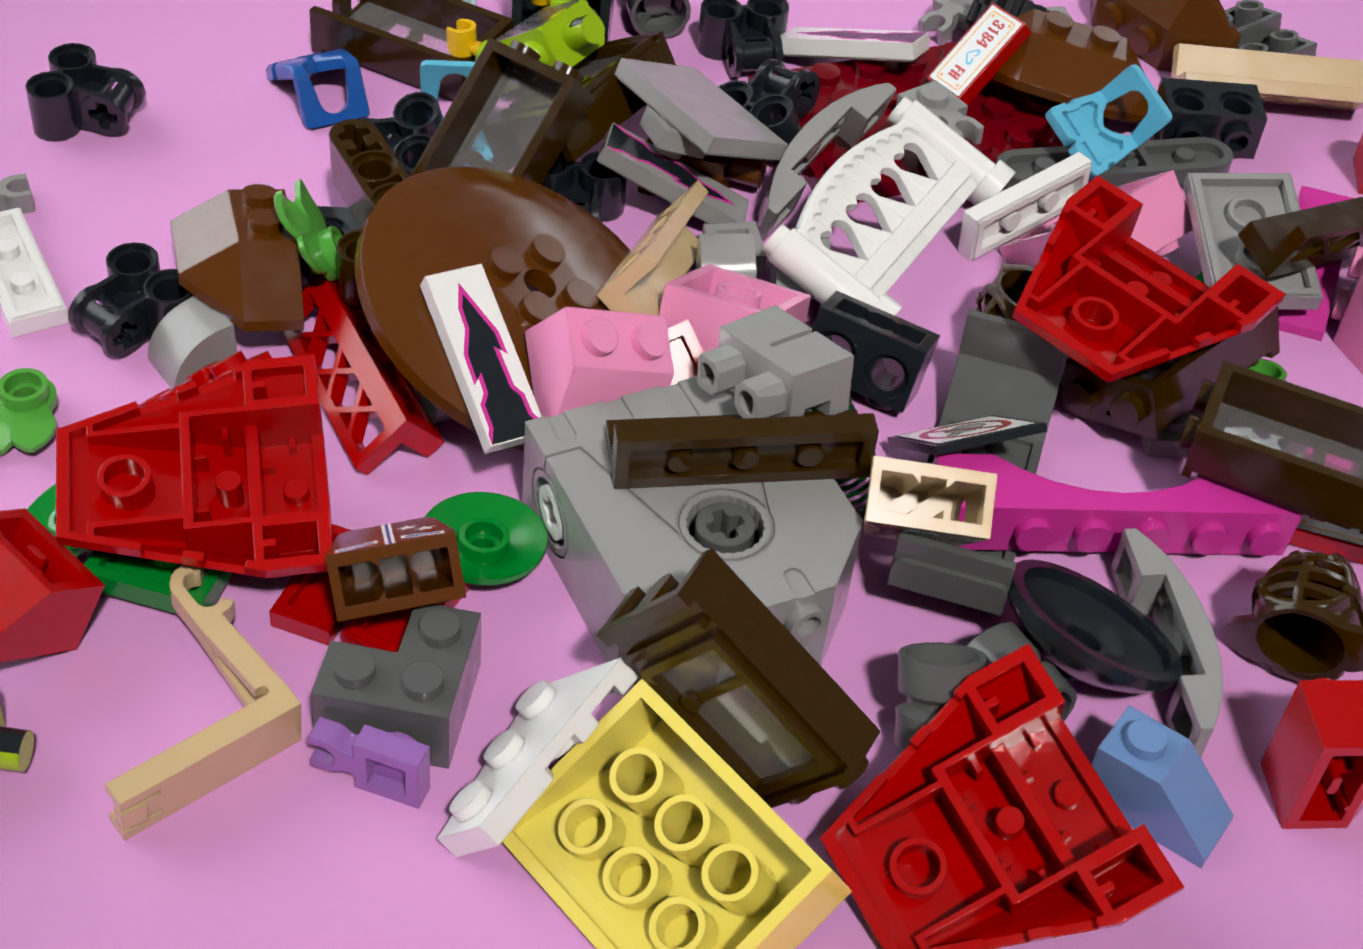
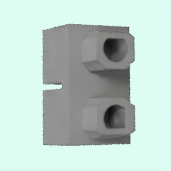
M774 305L720 326L718 348L706 351L698 356L697 383L700 388L712 396L727 390L735 394L734 405L737 408L738 414L744 419L804 416L805 410L811 407H815L825 415H835L849 408L854 355L817 331L812 332L811 327Z

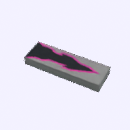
M614 122L604 136L596 159L599 164L670 204L698 180L709 193L694 212L693 217L706 224L745 222L749 203L747 198L684 162L659 153L649 142Z

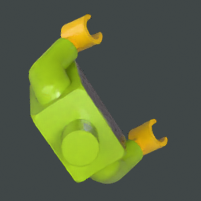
M530 0L532 4L537 6H549L542 8L495 39L507 46H510L513 40H517L536 51L541 56L539 61L551 67L555 61H561L573 67L604 45L605 27L598 14L589 6L586 0ZM459 19L456 21L457 30L451 27L446 28L449 53L458 58L474 55L476 61L488 40H485L483 43L477 41L476 23L469 19ZM510 82L504 92L508 93L522 87Z

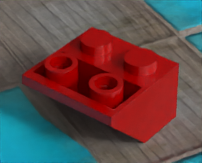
M26 508L0 511V663L77 650L105 585L64 545H59L56 537Z
M1330 678L1299 680L1260 762L1282 829L1348 828L1363 808V680H1333Z

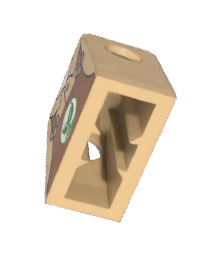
M874 455L871 463L863 534L898 540L900 531L954 546L987 541L991 537L998 474ZM965 500L966 512L964 520L961 522L959 521V512Z

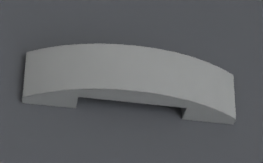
M883 83L848 94L816 114L798 132L785 150L760 206L757 227L763 242L795 210L807 184V181L799 175L837 135L854 147L883 117L896 91L893 85Z
M1124 529L1110 568L1112 578L1119 596L1145 616L1151 615L1153 623L1165 634L1177 650L1182 661L1183 671L1176 682L1177 686L1164 718L1170 729L1191 740L1199 756L1202 757L1219 716L1223 694L1221 657L1211 622L1192 586L1171 559L1138 529Z

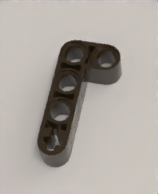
M347 119L336 123L329 131L331 178L335 188L361 229L346 233L338 240L336 246L340 297L347 304L362 308L355 278V253L359 235L376 203L388 190L410 176L375 125L361 119Z

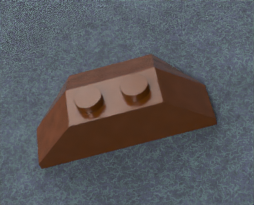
M1090 0V25L1093 27L1106 26L1117 31L1120 36L1126 37L1135 55L1156 70L1172 72L1174 46L1179 43L1237 49L1241 39L1235 26L1230 27L1225 10L1219 0Z
M1033 9L1016 17L1026 23L1032 33L991 79L1016 90L1061 104L1065 102L1067 105L1072 99L1102 90L1127 67L1134 64L1138 65L1141 69L1142 67L1128 39L1120 36L1112 28L1106 26L1091 27L1073 21L1071 17L1062 12L1049 11L1046 13ZM1130 91L1107 103L1103 117L1140 123L1148 113L1147 100L1140 92Z
M252 184L245 186L243 189H228L170 221L179 285L209 307L231 316V322L244 332L304 330L297 239L280 222L274 206L275 192L282 190V194L287 198L285 189H275L264 184Z

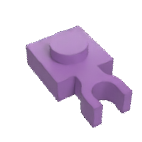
M319 717L307 737L308 744L317 746L309 759L310 765L330 772L344 771L353 774L356 788L417 809L420 808L430 789V746L417 742L407 734L386 732L364 724L358 735L338 722Z

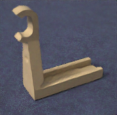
M181 565L173 572L169 582L171 604L201 643L244 707L105 783L106 792L115 803L114 810L109 813V818L124 841L301 741L302 703L279 675L231 624L235 616V601L233 599L221 598L217 604L204 607L199 605L188 592L193 587L202 586L205 577L204 568Z

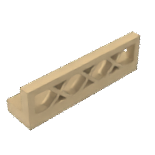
M1182 43L1174 46L1171 78L1254 84L1258 87L1262 102L1351 111L1363 108V61Z
M698 180L651 222L596 296L611 311L659 315L665 284L685 275L696 260L698 239L685 225L709 193Z

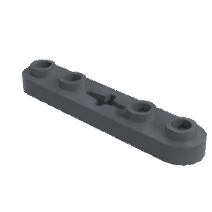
M1210 137L1147 140L1099 176L1114 186H1120L1174 170L1179 185H1183L1188 173H1228L1234 155L1225 143ZM1070 146L1004 151L998 156L996 163L1002 160L1016 173L1002 191L1070 157L1068 153Z

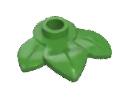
M302 179L295 181L294 202L286 198L282 194V190L275 192L274 206L277 216L284 228L297 239L298 250L311 271L316 276L323 274L328 281L335 282L338 280L336 246L338 240L343 235L335 226L326 227L322 213Z
M20 368L8 372L0 379V456L5 454L13 445L24 452L33 453L53 438L57 423L52 411L58 402L57 391L54 384L39 370Z

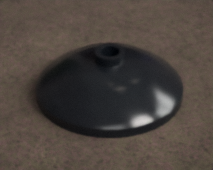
M1034 559L1017 562L1008 592L1010 606L1025 633L1041 650V653L1047 658V662L1053 664L1064 678L1071 681L1081 680L1101 689L1136 694L1162 692L1174 686L1183 671L1181 658L1165 634L1138 609L1103 585L1069 568Z

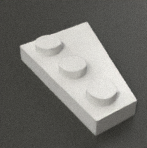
M620 657L550 683L546 680H541L532 685L518 700L516 709L519 713L509 729L495 738L486 749L483 756L486 764L475 781L464 787L452 801L449 810L453 815L437 839L455 857L499 846L554 780V773L547 767L550 762L566 753L575 743H584L600 724L591 715L594 709L606 695L612 693L624 695L639 676Z

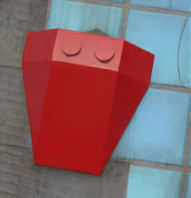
M1097 176L1066 200L1058 222L1051 232L1044 251L1035 265L1012 315L1014 320L1109 383L1252 330L1282 303L1286 293L1238 263L1214 285L1208 287L1133 239L1131 235L1143 203L1102 177Z
M315 354L250 360L233 366V375L197 387L195 381H191L174 387L175 396L139 408L137 402L134 401L56 429V539L58 544L262 578L328 572L325 553L334 542Z
M1029 643L969 675L953 692V697L933 719L916 732L910 739L909 745L883 773L880 772L820 837L823 847L843 882L852 890L850 894L881 949H996L1110 928L1126 923L1184 889V885L1145 824L1134 830L1131 828L1064 723L1061 716L1066 701Z

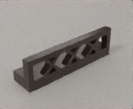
M1363 197L1253 220L1240 231L1238 236L1266 278L1352 258L1357 246L1363 247Z
M846 410L835 415H825L821 411L804 412V416L745 419L740 415L606 420L605 428L614 489L870 477L872 457L875 454L879 434L874 413L858 414L857 410Z

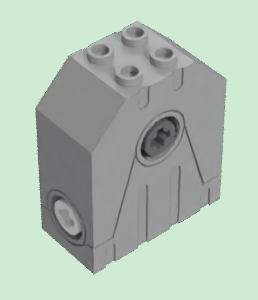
M697 376L680 380L677 384L670 386H657L623 395L620 399L613 401H600L566 410L560 415L548 418L544 416L525 421L522 503L534 510L543 521L548 536L546 553L606 662L620 657L623 659L626 654L616 644L607 648L596 634L630 590L639 586L647 594L652 586L668 573H671L681 583L702 553L713 548L821 666L846 605L863 525L862 518L834 479L614 489L605 436L606 420L739 415L734 405L735 394L727 390L712 396L698 386ZM711 650L702 654L720 673L723 660L717 653ZM628 664V666L639 676L632 684L636 685L642 679L638 674L640 669L635 664L631 666Z

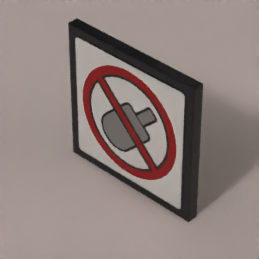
M991 415L887 438L889 446L931 455L950 452L954 454H989L984 449V445L1048 431L1046 422Z

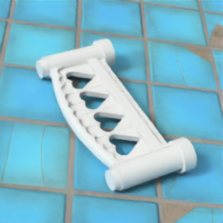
M907 97L901 100L886 121L892 125L891 127L868 137L852 147L826 171L810 194L796 227L790 230L782 224L762 248V251L770 256L768 258L770 263L821 304L837 290L896 316L902 309V306L886 294L888 290L966 200L975 206L1000 193L1016 173L1002 160H999L996 164L921 103L917 100L912 102ZM904 149L914 152L929 178L900 169L894 160L902 159ZM880 174L891 177L895 181L906 204L877 195L872 190L871 185H877L881 181ZM856 200L868 203L882 230L852 221L847 216L846 211H853L856 208ZM831 227L841 228L847 234L858 258L829 250L823 245L821 238H828L831 235Z

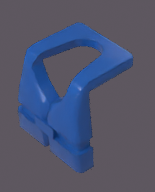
M345 49L303 55L294 59L269 64L266 68L268 80H293L302 121L306 128L314 129L336 124L347 119L366 117L370 114L359 62ZM345 68L346 104L339 112L329 113L321 106L309 75Z

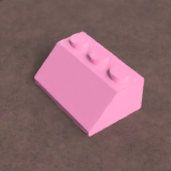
M1174 170L1116 186L1143 203L1131 237L1158 255L1162 256L1179 248L1178 238L1193 230L1188 205ZM1060 214L999 247L1003 258L1012 264L1036 265L1051 232L1058 222Z

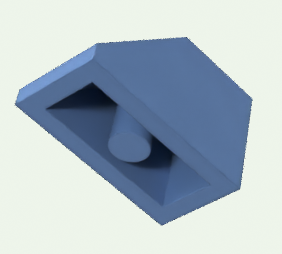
M1129 705L1098 747L1092 766L1133 829L1145 824L1155 842L1202 868L1230 825L1234 815L1191 740Z

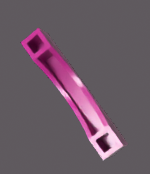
M945 453L935 455L932 463L998 474L990 539L958 546L972 551L1116 552L1124 529L1136 528L1154 542L1164 553L1283 555L1304 515L1202 478L1195 479L1184 485L1158 491L1120 493L1089 490L1055 482L1023 470L992 454ZM965 500L959 512V521L963 522L966 512Z

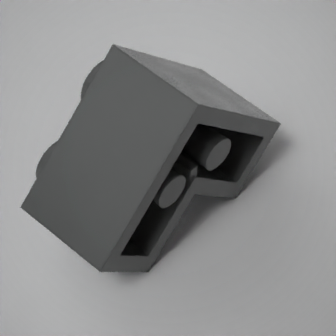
M434 604L414 607L398 652L331 640L311 691L313 726H315L319 717H323L344 725L351 732L358 735L364 724L386 732H401L411 736L419 743L430 746V766L449 769L481 665V613Z

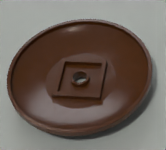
M446 167L418 173L399 182L388 190L376 203L365 221L357 241L355 278L359 299L371 330L396 368L433 405L452 419L476 432L422 293L420 284L424 277L482 264L533 393L525 331L565 307L611 311L596 295L629 253L630 249L617 235L585 209L545 186L522 177L491 169ZM526 284L537 288L540 292L530 291ZM524 444L511 448L524 451Z

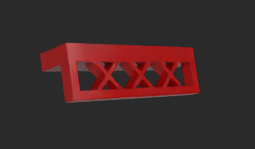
M323 274L317 276L302 291L304 319L316 307L319 308L313 332L295 330L283 331L295 356L315 354L320 403L355 469L369 475L401 443L428 458L444 443V440L413 386L400 373L382 349L371 330L363 308L349 305L340 297L338 281L330 282ZM338 343L339 347L333 368L323 369L322 363L327 344ZM359 380L360 384L354 406L343 407L342 401L347 381ZM368 419H380L385 429L365 448L363 439Z

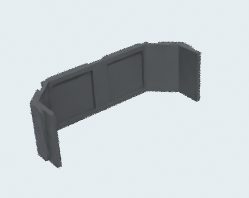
M969 309L939 426L997 415L1046 422L1048 430L1068 355L1015 320ZM1047 432L984 445V449L989 454L996 455L1023 470L1036 474ZM930 454L927 463L932 464L935 455ZM900 531L887 584L1002 616L1017 564L1014 562L1016 551H972Z

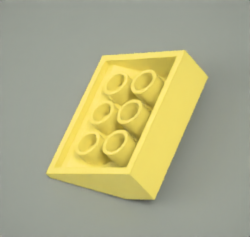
M643 679L599 721L600 724L584 743H577L551 769L554 773V780L502 841L596 949H795L852 892L843 880Z

